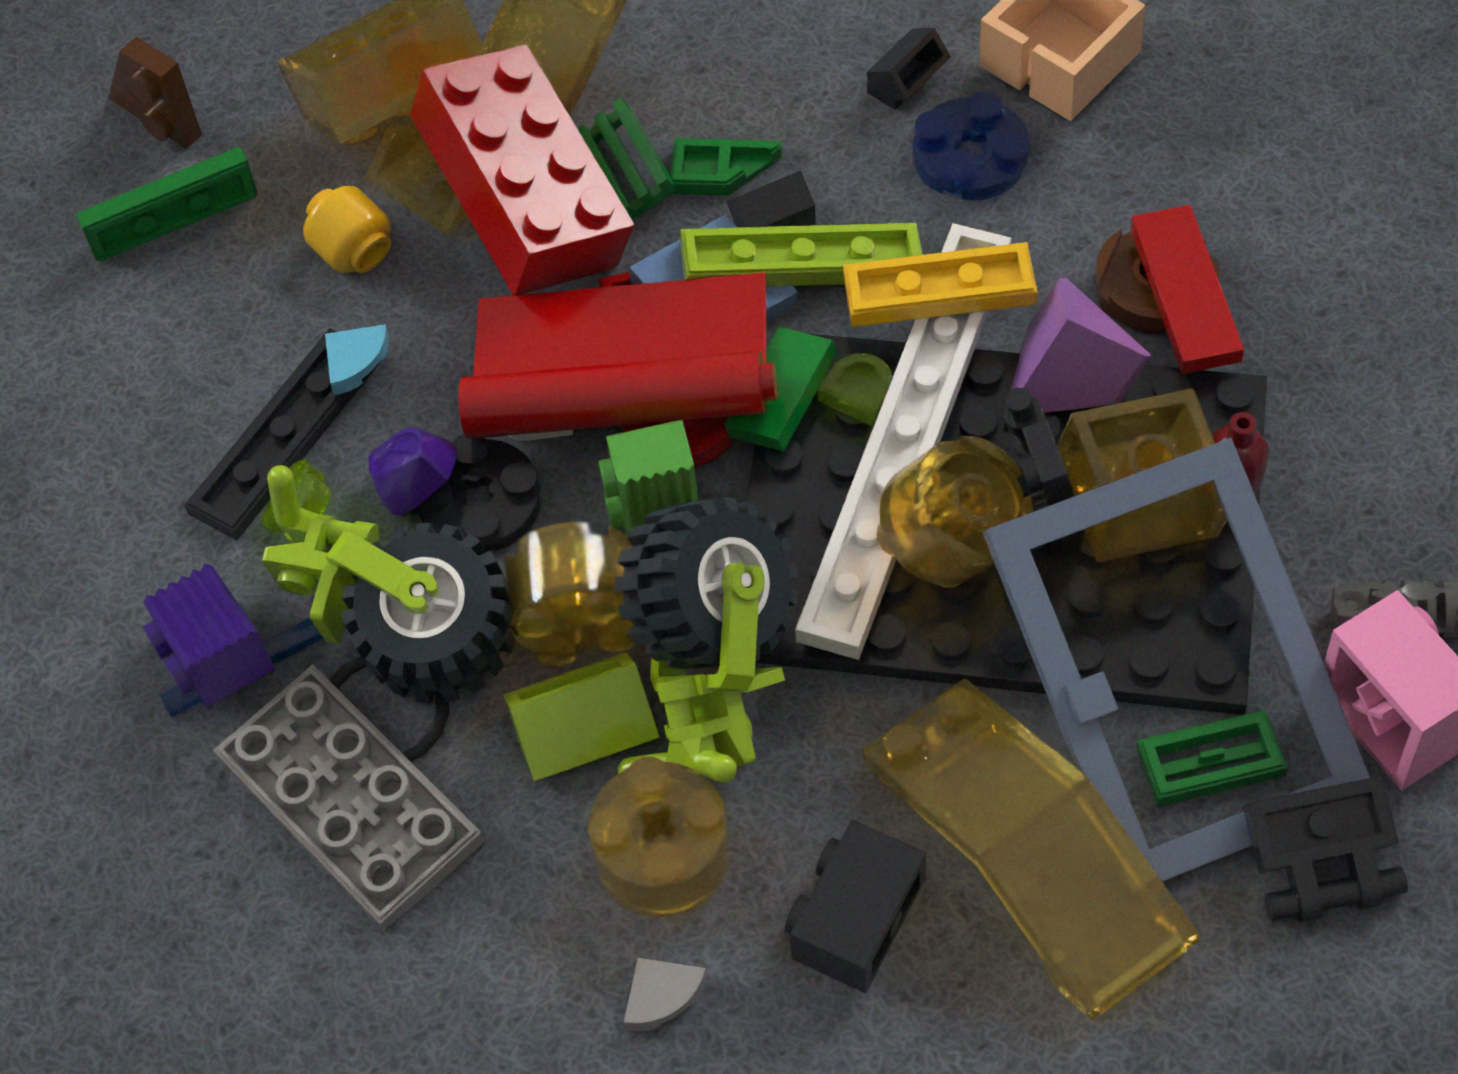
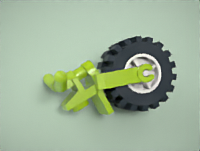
M283 465L275 466L269 471L267 481L274 518L291 544L266 547L261 562L273 579L277 581L276 585L287 592L311 596L314 594L315 589H317L310 611V619L326 642L340 644L346 627L351 635L349 639L381 684L386 682L393 693L403 698L411 690L418 702L432 703L434 693L439 692L445 702L460 699L458 694L459 688L468 685L472 693L485 686L480 677L487 670L494 676L500 672L505 665L499 653L501 651L512 653L516 642L510 629L518 627V613L513 605V602H515L514 596L497 560L491 551H485L479 539L472 534H468L463 539L458 527L444 524L440 533H436L431 523L416 524L415 534L407 535L403 527L389 532L393 541L382 547L379 543V527L377 524L356 521L355 523L339 521L334 516L319 515L300 508L292 471Z
M722 497L665 506V509L651 512L644 517L645 525L634 526L627 536L632 544V548L621 549L617 563L624 567L623 576L615 577V592L623 591L625 604L618 606V610L622 620H631L633 627L628 634L635 644L648 643L646 655L651 657L650 680L654 690L658 692L660 703H664L669 723L664 725L666 738H669L668 752L627 757L619 763L618 775L625 783L632 784L670 778H688L691 776L707 777L722 783L732 780L736 775L737 766H744L754 762L756 759L752 743V725L745 713L741 693L751 692L785 680L782 667L755 669L756 660L760 659V652H771L779 643L776 632L787 631L792 621V618L786 612L788 606L796 605L798 591L791 589V577H797L795 562L788 563L785 554L791 549L785 536L776 537L774 531L777 524L769 515L758 516L757 506L747 501L736 503L735 498ZM719 667L717 674L685 675V669Z

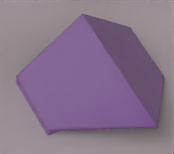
M1059 278L1027 327L1011 390L1014 388H1025L1028 390L1031 396L1039 401L1044 413L1117 405L1152 355L1067 278Z

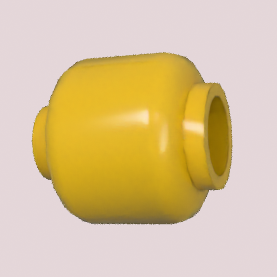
M341 186L334 190L324 189L317 193L307 205L306 214L308 216L303 227L304 239L337 272L352 273L356 271L358 273H366L379 265L388 254L391 247V239L389 238L391 234V220L356 186Z

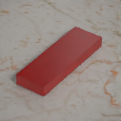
M1191 204L1132 216L1130 230L1181 374L1241 363L1244 347Z

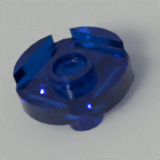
M986 91L976 92L970 97L952 99L941 103L930 111L919 115L915 122L912 149L913 164L922 181L931 189L941 194L945 190L952 194L962 195L961 199L964 200L989 199L1006 192L1020 179L1022 170L1028 161L1030 138L1021 118L1010 108L1003 106L1001 99L996 94ZM965 141L982 144L981 154L973 156L968 150L961 152L957 150L961 148V143Z

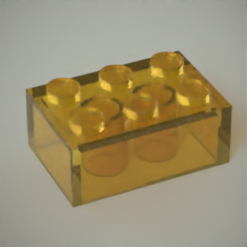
M392 0L276 63L304 121L339 144L344 142L354 144L372 136L377 131L376 125L393 115L397 117L410 115L422 69L487 53L463 0Z

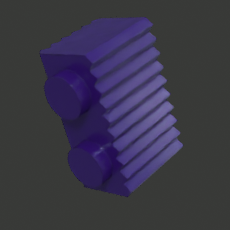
M204 564L201 571L192 570L190 577L181 576L178 584L170 582L166 590L158 588L155 596L146 595L143 603L153 621L142 626L160 660L173 655L165 660L164 663L182 695L195 690L205 708H208L276 670L257 630L212 565Z

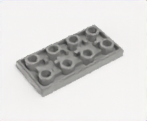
M313 664L213 750L217 758L383 930H386L435 888L485 842L482 832Z

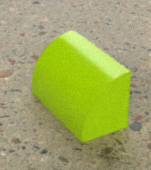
M626 652L503 694L514 730L534 782L660 738L636 663Z

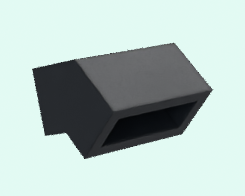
M935 27L913 28L867 72V93L894 110L904 101H907L951 58ZM912 58H915L918 61L922 62V64L904 82H902L901 78L898 75V72Z
M801 171L726 201L733 217V223L737 227L816 225L815 204Z

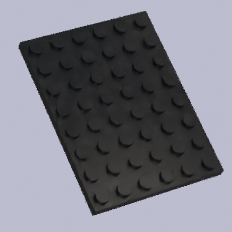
M811 334L833 340L838 353L784 452L755 445L746 501L758 507V516L769 515L777 524L774 531L776 537L785 536L791 549L785 554L788 563L795 562L797 577H791V589L798 591L796 605L788 606L786 612L792 618L787 631L776 632L779 643L771 652H760V659L756 660V663L1046 694L983 536V532L989 528L1036 511L1019 459L1013 447L1012 439L1014 435L1007 429L1003 418L1006 395L1011 390L1020 353L974 349L859 660L796 642V626L906 345V342ZM1145 365L1117 405L1044 413L1067 471L1074 496L1207 447L1214 431L1228 425L1231 417L1239 412H1246L1254 416L1257 422L1256 430L1264 437L1267 376L1208 370L1181 374L1180 368ZM1207 483L1086 528L1083 535L1063 542L1057 539L1030 550L1081 679L1104 671L1116 702L1245 715L1248 696L1254 583L1221 502L1213 490L1208 487ZM1261 485L1254 493L1258 504L1260 503Z

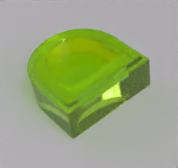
M856 353L848 355L834 365L818 388V400L873 426L892 381L890 368L882 359L871 354Z

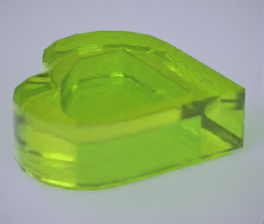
M306 459L299 460L289 467L294 476L299 507L319 515L323 514L331 499L330 488L324 484V473ZM270 500L260 523L272 532L283 533L275 521Z

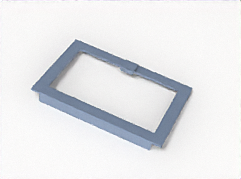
M1232 438L989 528L983 532L1115 868L1127 894L1135 893L1252 846L1244 811L1149 849L1097 719L1100 716L1118 710V706L1104 671L1081 679L1031 554V549L1212 481L1332 775L1286 795L1370 778Z

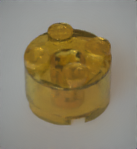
M962 436L957 440L943 441L896 472L886 484L880 501V524L876 532L878 543L887 554L895 556L904 568L924 581L945 588H953L960 583L966 582L995 565L983 532L1033 512L1031 495L1024 498L1021 486L1017 480L1023 474L1016 462L1003 449L988 440L975 436Z
M560 523L526 534L518 540L519 552L513 557L509 552L505 557V573L510 594L509 607L512 634L515 640L523 647L537 652L538 661L541 664L563 666L574 661L577 656L576 653L600 649L624 651L636 645L628 634L633 627L631 620H622L618 610V606L625 604L623 591L615 592V577L623 576L624 567L617 563L621 549L632 548L629 539L621 531L608 527V537L590 534L589 523Z
M642 757L635 760L628 769L613 777L596 797L590 812L588 832L600 879L607 893L619 905L641 916L664 917L666 914L685 910L689 912L699 908L719 890L729 869L730 844L726 813L721 796L711 782L703 775L681 764L664 762L656 757Z

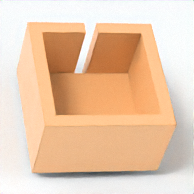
M1001 0L981 19L979 66L1019 91L1026 84L1030 85L1029 97L1067 120L1072 121L1141 52L1146 5L1138 0Z

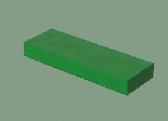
M239 146L75 214L95 260L101 262L256 197L258 192L248 161Z

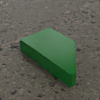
M674 138L670 177L677 189L671 194L729 196L781 159L782 142Z

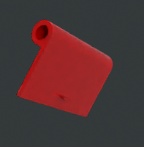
M766 273L480 298L478 302L473 376L462 377L458 388L459 415L465 437L467 439L673 422L678 420L766 414L767 401L778 399L775 363H767Z

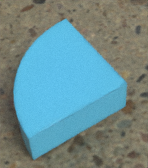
M386 324L325 334L330 385L333 394H343L363 384L362 378L368 375L378 363L384 361L389 348V335Z

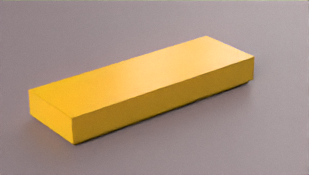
M1027 242L843 265V278L851 327L1037 305L1038 291Z

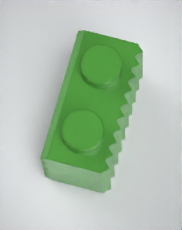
M682 420L606 436L610 458L599 460L598 464L605 491L604 498L612 532L624 529L627 543L631 547L632 544L627 536L634 526L645 525V516L655 510L665 509V506L698 501L694 462Z

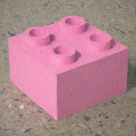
M1397 590L1334 629L1324 666L1351 732L1400 790H1404L1458 755V656L1439 636L1437 626L1430 615L1420 607H1413Z

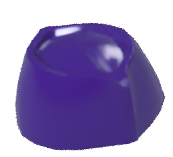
M408 428L394 434L375 449L368 457L369 471L377 494L388 511L396 516L405 514L418 507L450 478L457 457V447L454 443L438 435L416 428Z

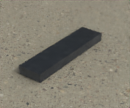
M329 328L325 334L334 333L337 331ZM324 334L185 503L184 507L187 514L237 541L271 499L267 481L269 471L275 466L283 465L293 472L380 363L368 375L362 378L363 384L343 394L334 395L330 385L326 337Z

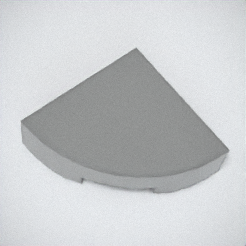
M638 958L624 1018L625 1031L654 1030L661 1027L662 1023L678 1016L687 1007H691L698 1000L707 979L706 968Z

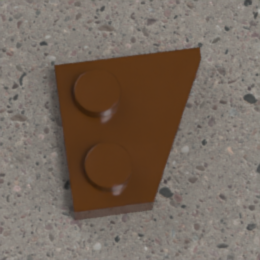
M136 36L119 52L109 99L138 117L147 131L156 139L165 141L167 138H170L187 149L202 136V132L178 62Z

